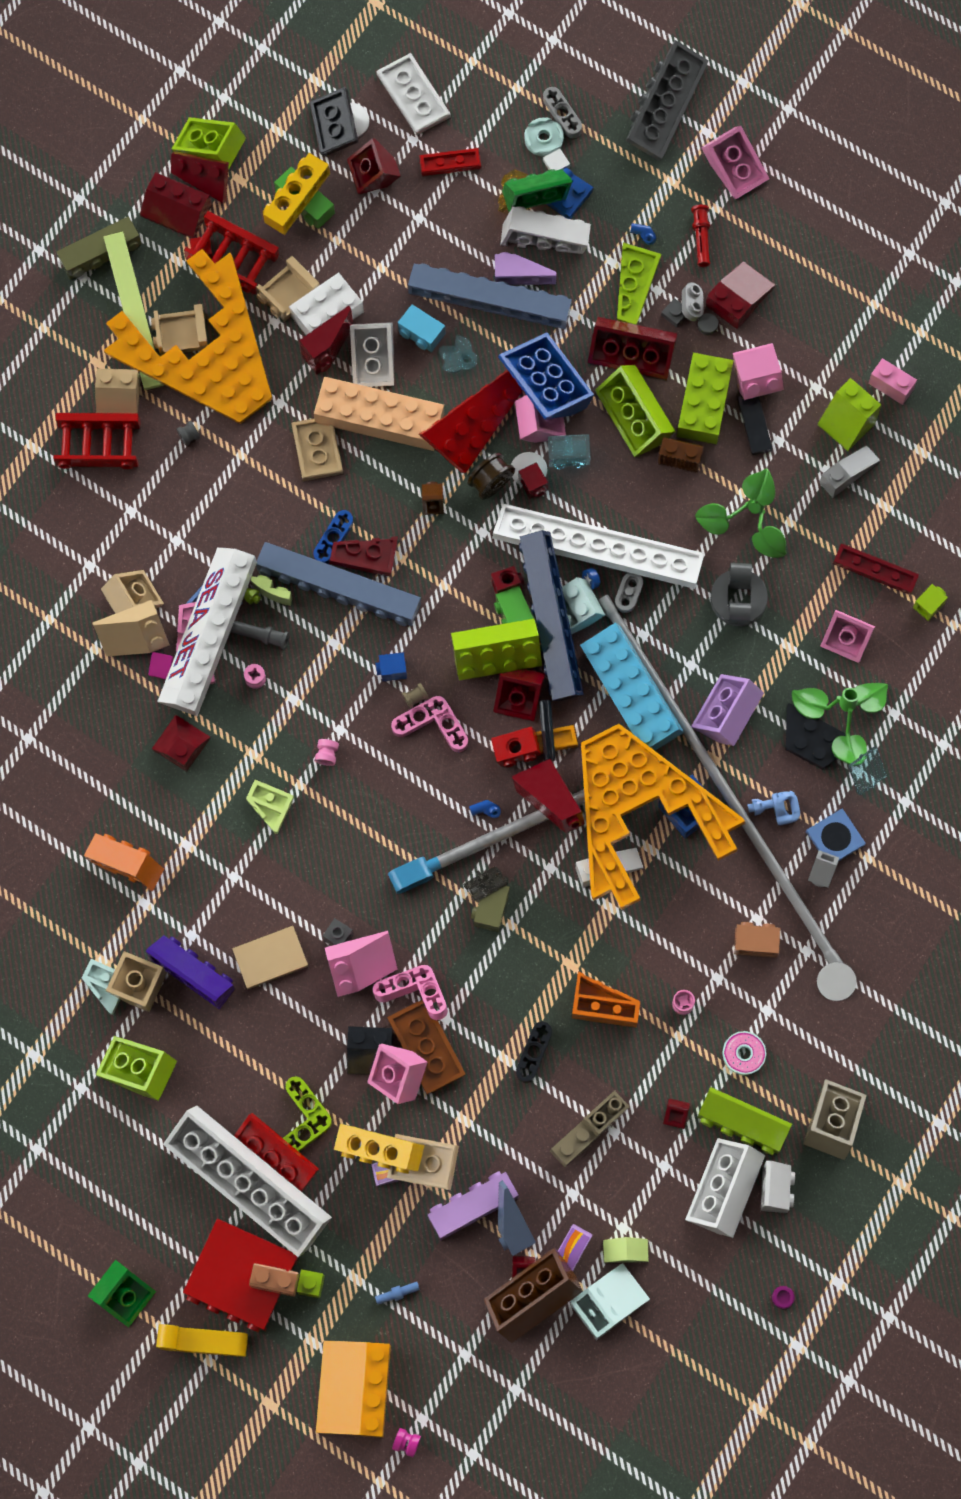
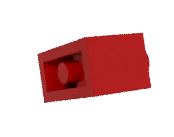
M532 726L491 738L496 761L501 767H513L516 765V762L523 760L524 762H530L537 759V756L542 755L536 731ZM517 744H521L520 751L517 753H513V747Z

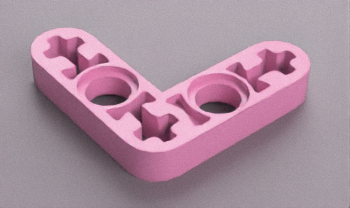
M441 696L432 697L399 715L392 721V731L398 737H405L435 721L453 751L463 752L468 746L466 733L447 701ZM434 703L443 704L441 706L442 710L434 709L431 711L432 716H429L426 707L431 710L434 708ZM416 712H423L426 717L423 721L418 722L415 721L413 716ZM407 717H410L411 723L414 726L411 727L410 723L406 724L408 722ZM451 719L454 722L453 728L445 729L442 726L443 721ZM400 722L402 725H403V724H406V725L404 726V727H405V730H404V731H402L401 729H397V730H396V728L398 727V726H397V723ZM454 732H456V735L459 740L464 739L462 741V746H459L458 744L454 745Z
M421 965L380 980L373 986L375 999L379 1002H388L419 990L430 1018L441 1020L448 1013L446 1002L435 975L428 965ZM422 974H425L427 977H426V978H422L421 975H422ZM403 980L409 981V984L405 987L398 986L399 982ZM385 989L386 992L381 993L380 990ZM429 989L436 990V993L432 996L425 995V992ZM437 1002L440 1008L439 1011L435 1010L433 1003Z

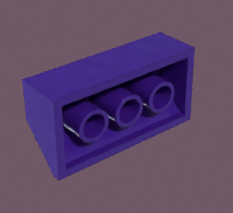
M163 935L145 951L152 962L164 967L166 972L219 1010L235 990L232 984L233 980L224 973L221 976L215 972L216 968L207 961L203 964L197 959L199 956L190 949L185 951L180 947L181 943L172 936L167 938Z

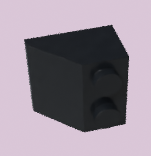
M348 1026L347 1074L370 1075L379 1044L392 1046V1028Z

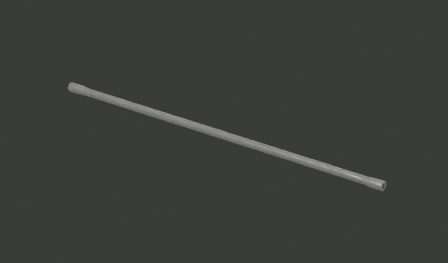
M609 595L603 596L598 602L606 616L610 618L613 624L616 622L622 627L683 729L685 738L729 807L744 818L745 824L742 825L743 829L823 952L824 958L828 964L834 962L843 963L619 615L618 609Z

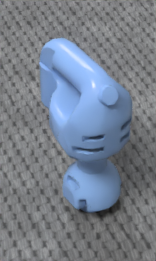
M793 791L772 794L771 800L766 801L751 799L752 804H747L749 813L754 812L755 816L761 814L765 809L774 808L778 825L796 822L800 817L798 798ZM787 799L790 802L792 814H788L785 809L784 801Z

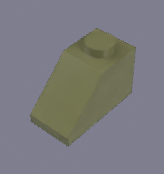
M504 886L480 900L478 907H473L471 919H474L475 927L495 932L500 931L510 887Z

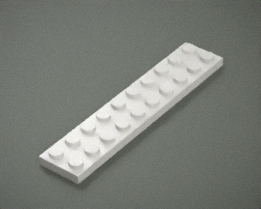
M508 504L502 505L492 539L519 545V536L540 530L551 532L556 555L693 589L696 587L704 558V553Z

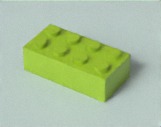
M693 353L677 437L717 444L734 360Z
M535 619L451 633L459 680L542 666L539 635Z

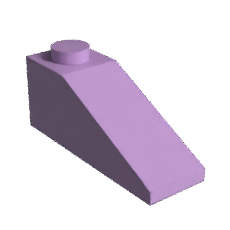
M508 252L495 254V282L503 281L509 285L556 284V272L516 254Z

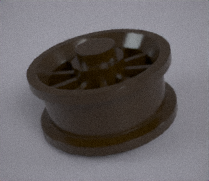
M500 452L485 459L468 478L467 484L479 491V497L482 500L490 498L501 490L515 473L514 466L507 465L503 460V454Z

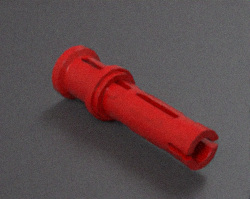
M700 204L691 208V212L694 215L692 228L696 231L697 265L699 267H707L710 265L708 242L710 222L708 221L707 214L709 206Z

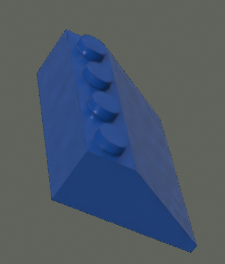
M544 333L498 356L545 420L572 416L586 409L594 396L593 392L548 333Z

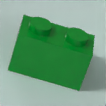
M115 1260L88 1294V1297L129 1328L156 1291Z

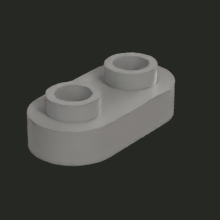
M688 283L682 289V313L690 321H697L704 313L703 291L696 283Z
M627 573L623 577L615 598V606L618 611L629 613L635 608L643 587L641 575ZM634 582L636 586L630 587L628 584ZM622 601H628L629 605H622Z

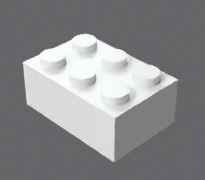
M339 272L289 306L291 317L305 335L312 332L347 306L351 308L353 320L364 313L363 302Z

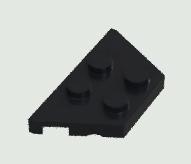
M788 703L786 707L785 750L821 770L831 765L835 760H839L833 754L832 743L836 737L846 736V734L820 719L804 717L794 705Z

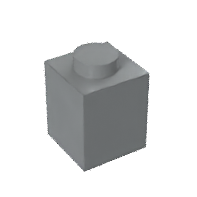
M819 850L808 881H811L818 887L825 886L829 888L839 857Z

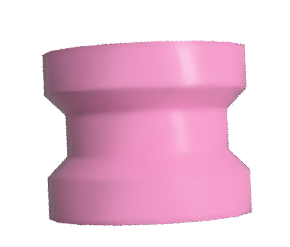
M251 664L246 667L244 671L246 684L253 689L261 688L266 682L264 669L258 664Z

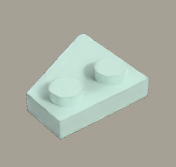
M91 959L82 976V980L106 1010L113 1015L120 999L106 992V989L115 969Z

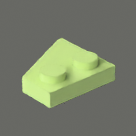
M254 780L246 800L272 831L278 834L294 800V795Z

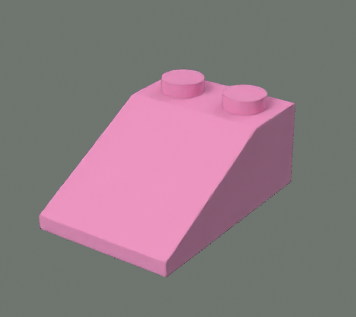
M742 126L732 128L701 147L711 167L734 199L741 197L769 180Z
M388 931L325 948L338 997L358 992L398 969Z

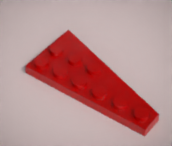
M507 369L490 384L482 387L479 392L467 398L448 412L446 416L437 420L431 427L418 435L461 473H466L523 390Z

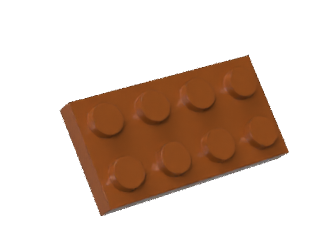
M423 999L387 1017L402 1048L413 1051L427 1061L421 1081L427 1096L466 1076L438 1020L430 1018Z

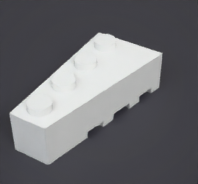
M512 207L503 223L500 245L508 246V242L518 243L517 247L526 248V245H536L540 250L556 247L555 250L559 252L583 254L588 247L591 224L585 223L583 220L566 219L561 215H548L543 211H530L524 207Z

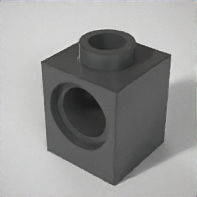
M334 918L323 934L324 942L333 946L350 941L354 933L351 928Z

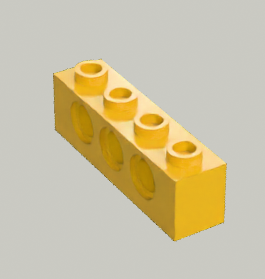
M308 153L305 158L303 157L299 161L296 171L290 173L287 177L284 187L278 189L272 203L267 204L264 208L265 224L285 235L330 175L329 164L311 153ZM304 176H311L309 179H303ZM293 191H299L296 195L291 194ZM283 206L288 207L286 210H280Z
M340 1124L334 1150L341 1151V1156L354 1159L355 1156H359V1161L372 1164L374 1160L378 1162L377 1166L390 1169L392 1165L396 1166V1171L409 1174V1170H419L425 1145Z

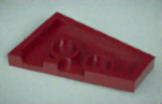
M173 152L171 154L170 173L221 203L227 201L229 162L180 152Z
M398 536L391 537L390 539L372 538L369 541L350 540L333 542L329 564L390 577Z

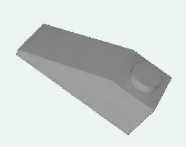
M865 446L838 461L825 471L821 476L820 485L834 498L878 464L880 459L868 446Z

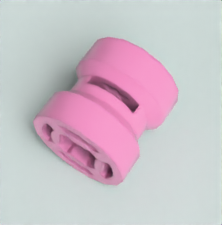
M319 739L317 745L319 751L316 753L314 761L321 765H335V752L338 751L339 743L333 740Z
M688 990L678 991L674 995L672 1002L674 1011L679 1015L689 1014L693 1010L695 997Z

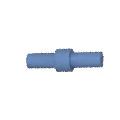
M417 1282L403 1287L399 1285L391 1288L392 1291L375 1296L378 1305L393 1299L397 1301L403 1299L404 1295L416 1292L420 1288Z

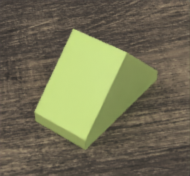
M623 1237L603 1240L604 1263L649 1262L648 1239Z

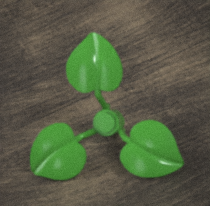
M768 468L745 478L742 489L750 500L732 514L726 516L725 507L715 503L707 504L697 511L695 515L696 520L706 531L716 535L725 533L729 528L728 520L744 509L748 508L754 514L759 513V532L752 536L754 547L761 554L768 557L778 558L784 557L787 554L786 540L783 533L773 526H766L762 529L763 516L765 514L764 508L766 505L771 504L775 498L774 481Z
M867 683L858 685L855 688H846L842 696H837L836 700L829 705L827 695L820 689L806 688L793 690L792 701L798 712L810 719L821 718L824 710H830L839 703L841 709L848 712L846 736H838L834 739L832 751L839 760L850 765H858L866 756L867 745L860 735L850 736L852 712L859 705L864 712H880L886 703L888 684Z

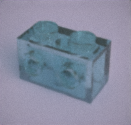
M589 434L548 436L549 467L563 469L566 466L583 468L586 465H590Z

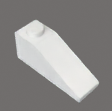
M637 848L616 852L627 874L643 869ZM588 858L576 862V871L582 888L591 885Z

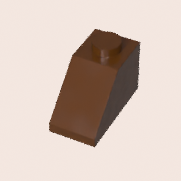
M427 482L422 484L423 515L444 514L442 483Z

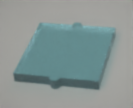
M875 746L865 754H860L858 759L848 765L859 795H862L871 787L874 788L879 781L887 776L878 749Z

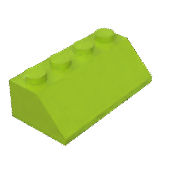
M636 365L620 366L595 389L596 394L634 457H638L661 445L663 437L669 438L675 433L674 428Z
M710 1087L697 1118L701 1119L700 1123L711 1128L713 1125L721 1128L720 1132L730 1137L734 1134L741 1138V1142L750 1146L756 1144L762 1147L761 1151L769 1155L780 1152L792 1126V1123Z

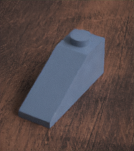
M502 1180L499 1182L498 1231L501 1235V1238L498 1240L504 1251L508 1249L514 1256L535 1244L536 1241L512 1194Z

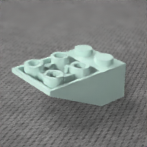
M576 577L562 587L571 634L590 626L605 616L586 579ZM531 607L530 612L533 618L535 619V623L537 624L536 616L533 614Z
M622 1263L572 1299L569 1304L594 1338L598 1340L650 1300V1298Z

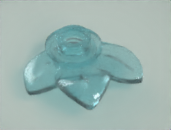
M461 335L456 336L455 346L439 348L441 357L446 361L442 369L447 372L455 373L461 369L469 370L477 364V356L472 351L471 342ZM469 358L471 361L465 363L464 359Z

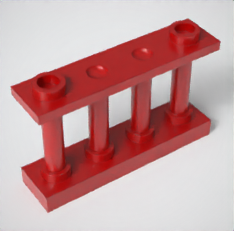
M207 211L204 216V224L207 229L194 250L185 247L184 255L186 260L201 249H204L213 233L218 232L224 236V239L211 259L215 264L221 260L230 243L234 241L242 246L234 259L236 271L249 251L253 250L259 253L260 256L247 278L237 273L242 291L246 293L251 292L256 295L257 283L254 281L267 260L274 262L277 260L279 247Z
M56 413L55 421L57 426L63 430L61 455H53L56 467L62 469H69L71 467H121L122 469H132L133 467H138L137 457L131 456L132 432L135 429H140L141 423L138 413ZM73 428L83 429L82 455H70L71 430ZM93 429L104 430L103 455H90L91 432ZM114 429L124 430L123 456L111 455L112 430Z

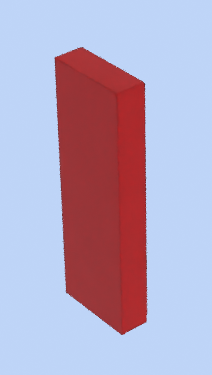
M479 148L419 155L422 176L481 169Z

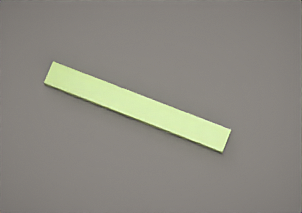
M122 231L103 236L123 312L154 349L124 233ZM140 372L144 390L164 386V384Z

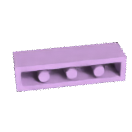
M500 1171L488 1177L490 1181L484 1184L478 1182L469 1187L470 1192L464 1195L458 1193L449 1199L450 1202L442 1206L440 1203L430 1209L431 1213L428 1214V1218L440 1240L498 1210L500 1181L503 1180L514 1200L519 1198L506 1172L502 1174Z

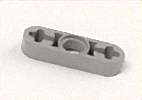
M547 88L543 93L544 104L556 122L560 124L567 137H579L582 132L580 119L558 88ZM549 95L556 96V105L554 100L549 98ZM559 109H566L568 114L566 116H559L557 111ZM569 120H570L571 125H572L573 127H576V130H575V131H574L573 129H570V130H569V128H570V124H569V122H568Z

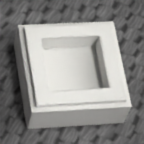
M561 149L543 157V162L548 170L555 169L556 171L570 168V163Z

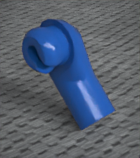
M636 223L631 224L630 233L639 234L648 245L655 243L656 235L650 226Z
M489 800L469 806L472 816L484 813L492 818H498L501 814L500 807Z

